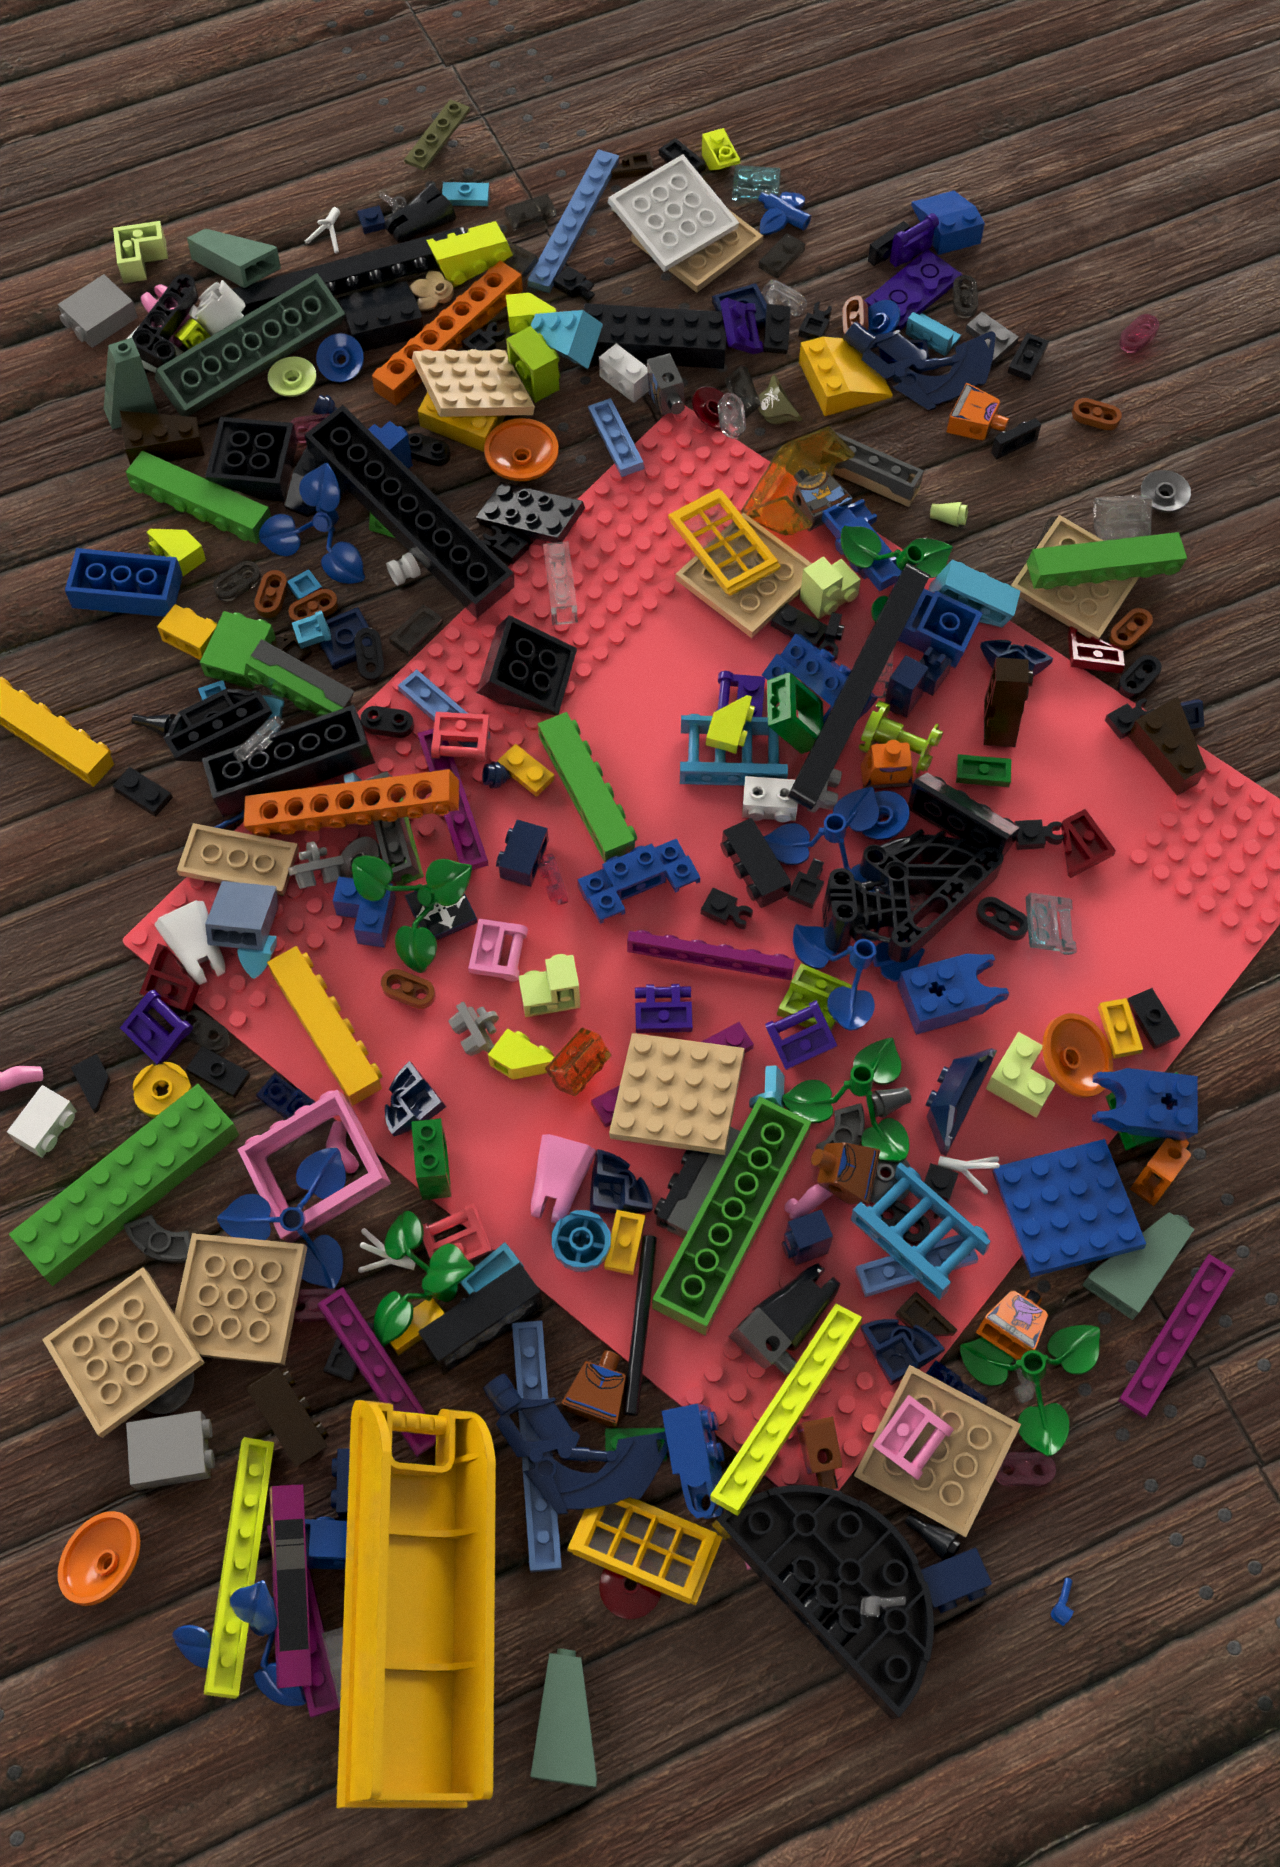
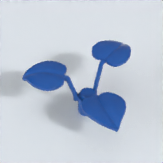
M324 463L306 474L299 485L303 501L309 506H316L317 513L314 515L313 520L295 529V522L291 516L285 514L274 515L262 525L259 539L275 554L290 556L296 553L301 545V540L297 533L312 526L321 532L328 531L326 549L329 553L325 554L321 559L325 573L331 579L341 583L353 584L362 582L365 579L362 557L357 548L348 542H338L333 547L331 546L333 533L335 532L333 526L339 519L335 509L340 502V489L330 465Z
M874 788L859 789L842 797L835 804L833 813L825 818L824 828L818 829V833L812 841H810L808 830L796 823L782 825L764 836L780 863L798 865L808 860V847H813L821 836L824 835L827 841L839 844L844 869L849 870L856 881L866 882L868 880L860 874V864L850 869L844 838L848 826L855 832H864L870 830L877 823L879 808Z
M796 924L793 931V946L797 957L803 964L814 969H822L827 965L828 960L835 962L850 955L849 961L857 969L852 989L844 986L838 987L830 993L827 1001L830 1015L844 1029L849 1031L863 1027L872 1017L875 1008L872 994L865 990H857L862 970L868 968L871 962H873L875 967H880L881 974L886 979L898 982L902 971L918 967L925 952V949L921 948L909 960L900 963L893 961L888 956L887 947L889 943L881 942L875 947L874 943L870 940L860 939L855 942L853 947L848 946L847 950L837 954V952H833L826 947L824 939L825 928Z
M338 1148L322 1149L303 1160L297 1169L296 1182L299 1187L309 1191L297 1207L286 1208L282 1211L280 1217H269L271 1207L268 1201L257 1194H246L234 1200L217 1217L219 1225L231 1237L266 1240L270 1236L271 1228L269 1223L280 1222L285 1230L297 1231L308 1244L306 1245L308 1248L302 1279L311 1284L330 1289L335 1288L343 1270L341 1247L329 1235H321L312 1241L302 1228L306 1221L302 1209L313 1193L317 1197L325 1199L344 1188L346 1171L340 1150Z
M262 1580L251 1586L237 1589L230 1597V1604L236 1616L240 1620L249 1623L250 1629L256 1635H269L260 1663L262 1669L257 1670L254 1674L257 1686L266 1697L278 1704L285 1706H301L306 1704L307 1701L302 1686L277 1689L276 1663H268L278 1619L274 1607V1597L270 1596L265 1581ZM185 1625L177 1628L172 1633V1637L175 1639V1643L182 1654L194 1665L208 1668L212 1641L211 1635L205 1629L194 1625Z

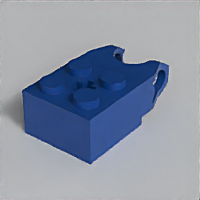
M923 589L898 641L923 653L930 646L935 651L943 653L946 657L952 659L951 666L956 668L983 613L938 591L933 593Z
M964 954L900 973L897 986L916 1035L967 1021L970 1017L981 1015L994 1005L1007 1000L1009 996L1007 988L987 987L977 979V975L993 966L995 961L993 954Z
M1125 1068L1115 1072H1097L1093 1075L1094 1083L1109 1089L1116 1097V1108L1109 1111H1097L1096 1114L1092 1115L1093 1122L1103 1124L1117 1132H1126L1130 1135L1171 1138L1182 1141L1198 1133L1197 1076Z
M698 1403L662 1411L672 1472L674 1475H680L688 1510L697 1519L720 1517L724 1511L723 1507L718 1506V1509L715 1511L717 1504L711 1501L709 1509L705 1511L702 1505L703 1497L707 1494L710 1497L722 1478L720 1462L724 1461V1452L721 1443L716 1442L715 1430H718L716 1413L711 1412L710 1407Z

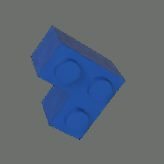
M389 421L382 428L374 424L368 429L408 469L413 466L409 435L403 427L396 426Z
M338 876L332 900L336 915L356 918L354 933L358 944L385 948L396 901L395 892L386 889L384 898L378 901H370L358 893L353 878Z

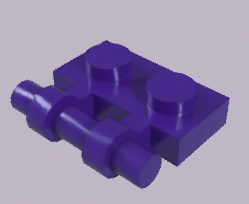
M646 984V987H635V999L646 998V1002L635 1003L636 1033L692 1032V1001L680 1002V998L691 997V986L671 984V987H654V984ZM655 998H671L672 1002H655Z

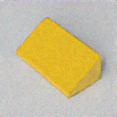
M433 1298L430 1301L425 1300L413 1308V1319L408 1329L400 1337L389 1342L398 1356L421 1340L418 1331L445 1314Z

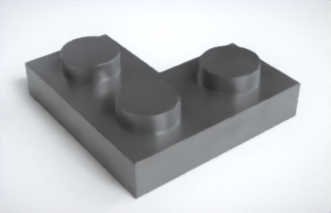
M981 312L967 324L966 332L974 338L990 331L995 332L992 367L1018 343L1019 337L984 312ZM986 339L985 342L989 347L990 339Z

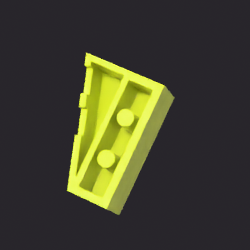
M496 221L469 228L468 233L456 236L455 233L447 234V238L434 241L433 238L426 240L445 279L451 282L453 288L485 272L500 260L504 262L513 256L508 242Z

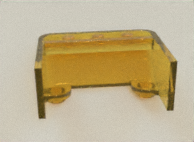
M830 426L786 443L774 456L744 504L741 513L744 512L761 526L784 536L793 535L798 531L810 528L813 523L793 502V494L798 485L794 478L795 474L799 470L806 468L812 477L821 472H827L832 476L836 464L853 458L854 452Z

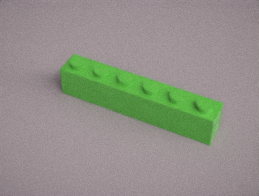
M144 451L140 452L126 470L129 485L134 491L138 493L143 492L157 502H165L179 512H187L199 521H207L221 531H229L244 541L248 540L257 544L260 540L259 532L262 525L271 517L269 507Z
M1176 532L1037 548L1032 550L1027 560V566L1034 589H1052L1056 586L1068 585L1072 587L1089 582L1098 584L1106 580L1117 579L1118 581H1123L1140 576L1148 578L1157 574L1173 575L1180 571L1187 556L1180 534Z
M565 712L538 723L539 739L605 863L611 857L630 853L635 848L637 835L632 826H627L622 806L620 804L616 805L613 800L614 792L611 785L604 783L602 769L597 761L593 762L588 742L581 740L579 736L581 732L576 720L571 721L568 713Z

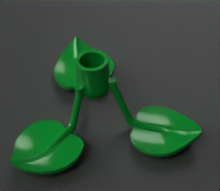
M844 526L841 530L843 552L852 564L860 568H869L874 559L880 561L896 557V565L900 570H903L906 563H909L930 574L929 578H935L946 567L948 557L953 546L938 540L919 538L912 541L902 551L897 549L891 553L877 555L881 551V541L874 531L861 526ZM887 596L878 597L872 605L871 613L875 622L888 599Z
M367 855L355 858L352 863L353 880L358 893L363 898L370 901H378L384 898L386 889L388 891L418 892V901L426 906V908L413 922L412 927L402 926L398 929L395 936V947L399 957L409 968L418 973H424L436 956L437 942L430 930L424 927L418 928V925L434 909L435 904L452 906L460 901L468 887L472 865L458 863L449 859H438L430 863L427 868L426 885L391 886L389 883L392 881L393 871L385 861L378 857Z
M892 1037L870 1044L855 1056L850 1080L844 1081L843 1087L834 1097L831 1098L832 1092L830 1087L819 1080L801 1082L782 1096V1101L789 1111L812 1121V1123H821L830 1119L833 1115L832 1104L836 1103L847 1089H850L856 1096H866L870 1121L873 1127L864 1130L861 1138L862 1146L879 1149L878 1160L901 1162L907 1158L909 1138L905 1128L901 1123L892 1118H885L878 1124L872 1101L871 1090L873 1082L879 1085H886L894 1082L901 1073V1060Z
M404 1211L391 1225L385 1238V1251L389 1257L395 1260L402 1259L407 1254L411 1260L426 1271L427 1275L422 1281V1288L425 1293H407L402 1297L399 1292L393 1291L382 1299L374 1317L375 1336L382 1347L400 1337L410 1326L414 1311L409 1300L425 1299L430 1301L434 1297L440 1301L449 1302L457 1293V1284L475 1270V1267L467 1260L461 1249L453 1244H445L438 1248L430 1259V1267L415 1256L412 1249L418 1247L423 1241L424 1228L419 1217L411 1211Z
M1076 1325L1057 1331L1052 1335L1047 1345L1048 1352L1056 1358L1055 1360L1048 1358L1047 1355H1043L1039 1351L1030 1350L1023 1354L1021 1360H1017L1014 1365H1011L1014 1358L983 1337L961 1344L960 1352L963 1363L969 1373L984 1385H1002L1007 1380L1008 1370L1015 1371L1021 1368L1022 1374L1027 1380L1034 1382L1038 1407L1030 1406L1022 1411L1018 1418V1423L1021 1424L1018 1431L1027 1445L1048 1457L1055 1455L1064 1446L1069 1434L1070 1425L1068 1414L1060 1404L1050 1403L1045 1406L1043 1404L1040 1380L1046 1374V1363L1054 1366L1061 1363L1063 1369L1070 1374L1077 1375L1089 1372L1098 1361L1100 1329L1096 1326Z

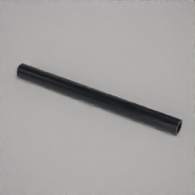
M651 1235L642 1237L623 1414L628 1416H638L657 1245V1237Z

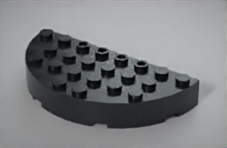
M788 1485L768 1489L751 1496L738 1516L728 1510L712 1524L715 1530L890 1719L899 1718L917 1694L922 1684L927 1663L930 1661L934 1638V1616L927 1581L925 1582L918 1565L919 1561L895 1526L882 1514L861 1500L858 1501L844 1495L838 1490L811 1485Z

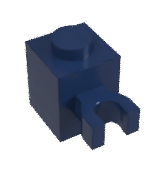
M929 646L919 662L929 667L923 692L933 696L949 674L952 659Z

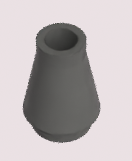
M907 1087L872 1091L875 1117L884 1118L905 1104L911 1103L912 1100Z

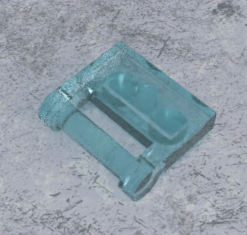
M735 165L732 200H739V198L758 199L762 192L767 195L773 193L779 197L781 168Z
M1029 893L1025 900L1030 947L1060 951L1064 955L1076 953L1077 945L1073 941L1070 911L1073 909L1072 900L1064 897ZM1057 911L1060 916L1062 939H1059Z

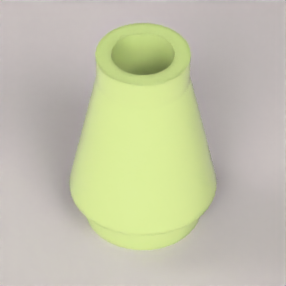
M962 502L932 504L930 519H936L956 527L966 524L968 505H962Z

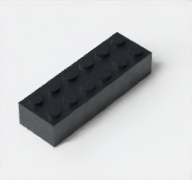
M584 304V311L603 324L591 361H599V357L613 345L618 344L642 364H647V359L670 353L676 366L724 369L727 336L722 311Z
M354 705L202 759L212 798L223 817L245 810V796L303 789L375 763L362 722Z

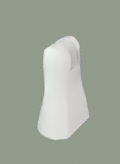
M195 900L159 917L155 922V927L188 974L201 985L206 983L207 979L203 968L199 965L200 963L209 960L211 968L218 977L226 973V966L219 946L207 944L205 923L209 914L204 901Z

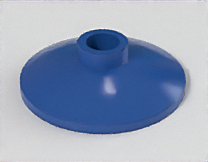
M881 300L868 308L869 332L876 336L895 330L900 320V309L895 302Z
M337 333L330 335L322 341L317 350V366L327 379L339 383L347 382L356 377L362 369L364 363L363 349L360 343L348 334ZM345 356V363L340 364L339 358Z
M892 791L875 792L879 808L878 821L874 827L862 833L874 840H887L897 836L904 830L909 821L910 810L906 800L898 793ZM884 817H888V818H889L888 820H886V821H884V822H880L881 819L884 818Z

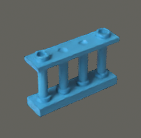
M699 714L681 715V733L689 734L688 761L680 762V784L744 786L745 776L787 779L788 764L779 763V735L768 726V717H752L751 722L746 721L743 730L748 731L744 747H742V762L727 763L726 751L715 748V762L699 761V734L708 733L712 716H701ZM752 735L768 736L767 764L752 762Z
M900 1162L896 1167L894 1176L898 1182L873 1207H867L860 1202L852 1211L851 1221L940 1300L948 1292L951 1281L948 1280V1275L974 1248L984 1255L988 1251L991 1241L981 1227H974L921 1180L917 1171L911 1167L907 1168ZM908 1189L920 1202L895 1226L889 1227L881 1220V1215ZM931 1209L943 1221L917 1247H911L904 1240L903 1235ZM951 1229L955 1230L965 1241L940 1266L934 1267L926 1260L925 1255Z

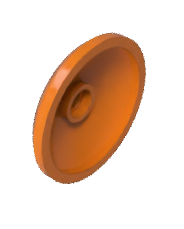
M527 418L512 419L499 424L489 433L484 445V454L488 466L497 475L512 481H530L543 476L554 466L559 453L558 441L553 431L545 424Z
M1075 1013L1063 1014L1049 1023L1044 1032L1042 1050L1045 1065L1053 1080L1064 1091L1076 1097L1087 1098L1101 1093L1105 1088L1093 1082V1075L1097 1072H1113L1112 1052L1103 1032L1090 1019Z
M109 1511L90 1518L76 1530L66 1544L58 1566L59 1587L68 1600L81 1606L95 1605L114 1595L127 1582L136 1566L140 1551V1534L135 1522L123 1513Z

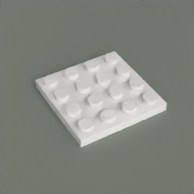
M684 155L677 157L618 191L608 199V204L663 272L736 230L739 225L737 219Z

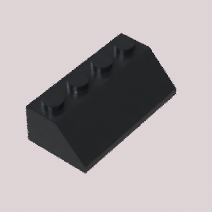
M927 772L916 778L913 782L908 802L909 810L956 839L960 840L963 837H968L970 844L981 849L989 846L995 847L1002 852L1003 857L1015 842L1020 828L1008 818H1002L992 812L987 805L979 804L972 800L965 792L952 788L942 778L934 777Z

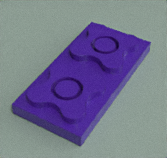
M926 249L864 301L867 303L868 308L881 300L895 302L900 309V320L895 330L901 331L907 326L908 317L913 312L920 315L960 282L962 273Z

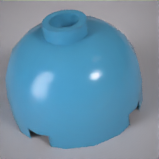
M588 1210L570 1212V1215L565 1216L556 1223L552 1231V1249L557 1260L565 1268L575 1272H588L598 1268L606 1260L611 1248V1233L606 1223L603 1222V1219L598 1214Z

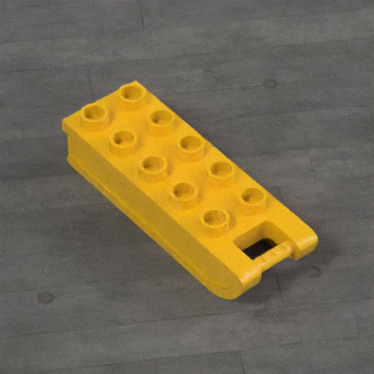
M356 1400L353 1404L350 1429L336 1808L459 1809L467 1808V1802L491 1799L493 1795L496 1460L490 1431L484 1420L474 1412L441 1409L438 1415L393 1411V1404ZM392 1431L436 1435L435 1466L395 1461L392 1456Z

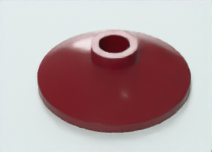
M702 387L694 393L692 406L695 414L703 423L718 430L727 429L734 423L736 419L734 405L723 392L712 387Z
M624 1554L616 1557V1559L633 1565L637 1554ZM644 1557L639 1569L658 1576L659 1571L656 1566ZM604 1568L600 1577L599 1591L604 1605L612 1614L623 1619H638L646 1616L656 1607L660 1600L661 1592L636 1582V1588L629 1591L624 1586L629 1578Z

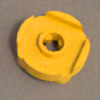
M163 1062V1064L155 1066L151 1064L142 1069L136 1076L133 1083V1096L140 1111L151 1118H155L188 1092L192 1086L186 1072L180 1066L171 1062ZM165 1085H168V1093L157 1096L156 1088L158 1086L163 1088Z

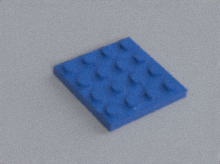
M1105 1139L1000 1165L999 1168L993 1169L994 1178L1030 1278L1145 1248V1239Z

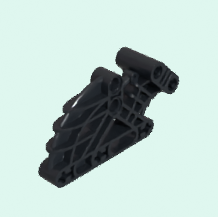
M922 829L911 836L898 838L881 846L870 845L866 847L859 871L868 881L863 883L856 881L853 874L844 868H837L830 873L822 906L826 947L833 952L839 953L847 950L851 937L856 941L868 939L876 942L878 940L889 943L887 954L893 961L906 962L997 878L1003 862L1002 852L991 846L981 849L970 844L968 837H963L960 840L946 837L947 833L945 831H940L936 835H924L925 832ZM922 862H934L933 864H921ZM909 895H931L911 913ZM931 912L940 914L929 926L924 928L916 926L927 914ZM888 926L889 938L878 935L881 927Z

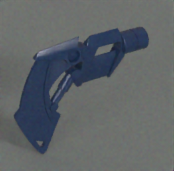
M855 321L843 337L844 341L863 355L862 361L885 379L893 378L895 382L899 383L893 388L924 408L933 410L936 408L935 405L960 397L966 383L973 386L985 385L993 359L996 334L990 331L955 347V355L940 359H927V352L924 349L920 350L899 333V330L875 336ZM986 339H990L989 347L985 342ZM880 347L897 362L887 364L871 350ZM952 366L950 372L945 375L926 376L921 374L923 371Z
M505 1373L483 1387V1391L500 1415L496 1423L497 1427L516 1456L529 1457V1461L535 1467L523 1472L557 1514H568L567 1510L602 1507L627 1498L639 1500L651 1484L667 1453L666 1432L618 1439L615 1451L576 1447L580 1435L577 1431L573 1432L555 1405L554 1401L556 1399L554 1397L539 1400L522 1399ZM517 1411H522L541 1441H525L510 1416ZM656 1440H664L662 1449L658 1453ZM557 1451L558 1457L563 1461L588 1462L590 1460L607 1463L598 1473H584L563 1466L550 1453Z

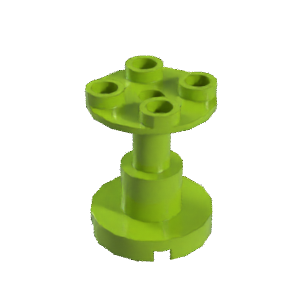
M878 701L876 707L880 709L878 712L872 711L861 737V741H864L865 744H860L859 750L867 753L871 745L876 743L886 744L890 740L909 743L910 751L921 755L916 767V774H919L921 771H927L933 759V756L929 755L933 746H938L943 735V731L939 730V724L934 726L927 740L904 731L903 724L887 718L890 704Z

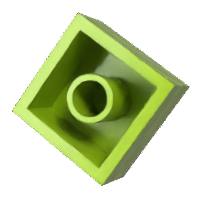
M529 326L506 339L508 362L513 364L528 395L536 403L558 391L560 379L558 362L560 359L554 349H550L546 344L542 334L537 333L532 326Z

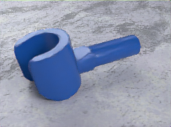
M1065 1578L1061 1596L1051 1611L1052 1619L1062 1626L1070 1620L1074 1613L1072 1609L1066 1606L1073 1582L1070 1578Z

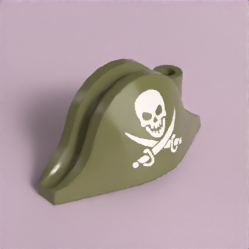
M774 374L767 389L759 394V412L770 424H781L787 421L799 422L803 420L791 405L778 378Z

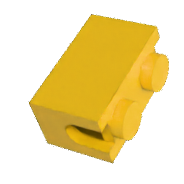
M174 604L157 628L162 641L201 660L217 624L209 618L204 619L198 616L190 608H182Z

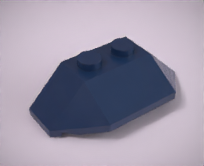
M990 1048L953 1060L950 1068L944 1066L937 1082L941 1083L938 1092L932 1090L925 1106L930 1107L927 1120L942 1155L947 1156L997 1050Z

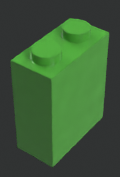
M223 611L200 661L205 676L253 689L255 683L251 682L244 675L245 664L261 639L269 644L275 641L276 636L272 625L262 619L254 620L235 612L232 614Z

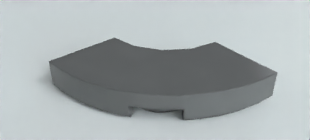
M862 1103L834 1111L835 1126L833 1132L825 1141L816 1145V1150H824L825 1145L828 1143L860 1144L865 1125Z
M152 1214L124 1224L125 1231L131 1241L148 1257L170 1264L186 1263L191 1241L189 1231L172 1232L165 1230L156 1223Z

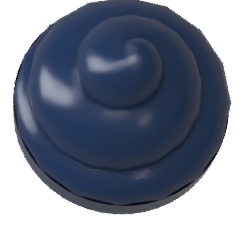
M320 394L312 412L317 414V418L325 419L338 408L335 407V402L329 395L323 396Z
M491 762V764L484 765L482 772L483 784L489 785L490 788H499L502 784L506 783L507 779L511 778L509 771L499 762Z

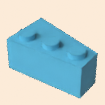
M584 310L535 314L531 322L532 328L537 333L542 334L550 349H554L558 355L578 363L586 369L589 368L603 326L601 322Z
M953 559L930 583L928 589L933 593L938 591L982 612L983 614L979 622L1001 628L1014 617L1021 592L1007 583H1002L985 573L976 571L964 563Z

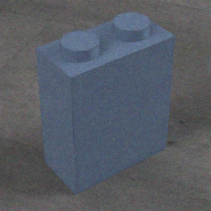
M222 881L205 923L207 944L263 951L278 910L277 887Z

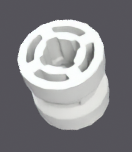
M410 552L402 555L399 561L391 560L386 563L388 572L397 586L405 583L406 578L411 577L414 579L421 575L419 566Z

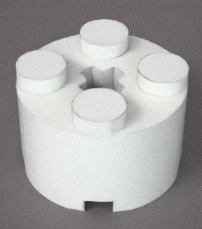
M221 280L220 284L215 282L206 289L198 298L201 301L199 306L193 305L189 312V316L212 336L244 317L241 311L245 308V303Z

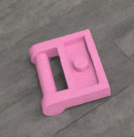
M479 919L468 967L469 973L499 977L512 982L518 981L520 973L518 964L523 940L527 938L528 928L520 924ZM505 935H511L513 938L507 966H501L499 962Z
M908 1395L872 1446L913 1478L919 1480L923 1474L921 1471L945 1436L949 1437L954 1429ZM929 1422L935 1427V1430L910 1463L904 1456Z

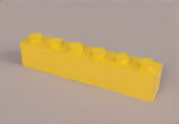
M0 677L1 726L93 787L115 765L110 755L111 750L102 742L97 744L91 740V737L84 730L74 729L64 717H56L43 703L36 704L26 692L13 689L12 685L5 678Z
M295 946L268 961L267 964L273 978L351 1105L353 1106L380 1091L382 1087L379 1079L383 1077L375 1062L370 1064L366 1059L369 1053L361 1040L356 1042L353 1038L354 1028L348 1018L342 1020L338 1012L341 1011V1008L335 997L331 996L329 998L324 990L328 989L320 974L315 976L311 968L314 965L306 952L301 954L298 947Z

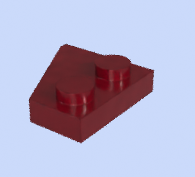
M1070 626L1068 644L1071 667L1115 673L1123 672L1125 666L1123 648L1112 643H1106L1102 639H1097L1093 636L1091 639L1077 634L1078 629Z
M1086 809L1062 821L1061 830L1064 836L1063 844L1067 872L1070 878L1114 856L1116 850Z
M157 944L139 994L145 996L149 991L156 990L161 995V1000L165 1004L190 1012L200 985L188 974L184 966L167 946Z

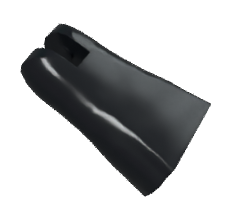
M431 183L406 206L389 216L384 223V227L390 234H393L394 239L398 243H403L430 229L455 221L456 213L451 202L444 195H441L440 191Z
M819 1263L804 1270L796 1278L752 1309L754 1311L759 1307L791 1340L792 1344L787 1348L788 1350L796 1351L820 1315L838 1293L840 1282L835 1277L825 1283L822 1288L815 1284L825 1271V1268Z

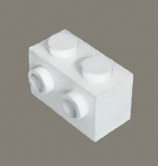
M618 344L613 345L599 357L600 377L633 403L649 391L647 367Z
M745 776L742 817L752 818L755 821L762 819H771L778 822L796 821L798 803L787 798L795 780Z
M42 1085L8 1129L7 1133L14 1142L43 1158L46 1152L51 1151L55 1147L58 1140L57 1137L63 1129L68 1128L72 1124L77 1111L69 1100Z

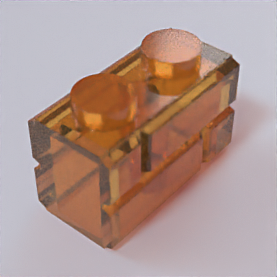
M581 1028L545 1067L557 1089L575 1097L585 1089L586 1084L592 1077L603 1069L604 1064L612 1055L608 1048L604 1046L605 1043L598 1033Z

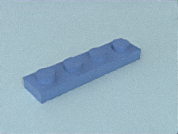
M611 398L588 406L589 413L621 477L645 469L644 462Z
M417 669L398 684L399 692L434 722L436 712L467 713ZM458 742L463 747L477 748L478 745L476 742Z
M960 1235L940 1240L925 1255L926 1260L934 1267L940 1266L965 1239ZM975 1249L954 1270L977 1263L978 1257ZM891 1256L858 1265L855 1268L865 1297L918 1281Z

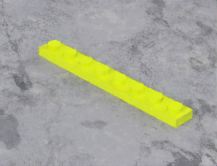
M838 1304L834 1305L711 1493L710 1499L712 1502L736 1516L740 1514L862 1323L861 1316Z
M244 1437L241 1441L203 1695L236 1699L239 1696L249 1623L240 1620L236 1616L230 1604V1597L237 1589L251 1586L255 1583L274 1442Z

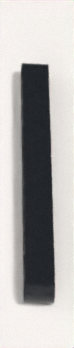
M462 227L255 282L246 288L240 286L232 290L245 303V308L241 311L244 316L316 273L321 277L331 294L335 296L438 268L439 265L426 240L433 238L434 241L446 239L447 234L455 233L457 236L468 233V231Z
M906 563L787 798L810 810L816 804L930 574L909 563Z

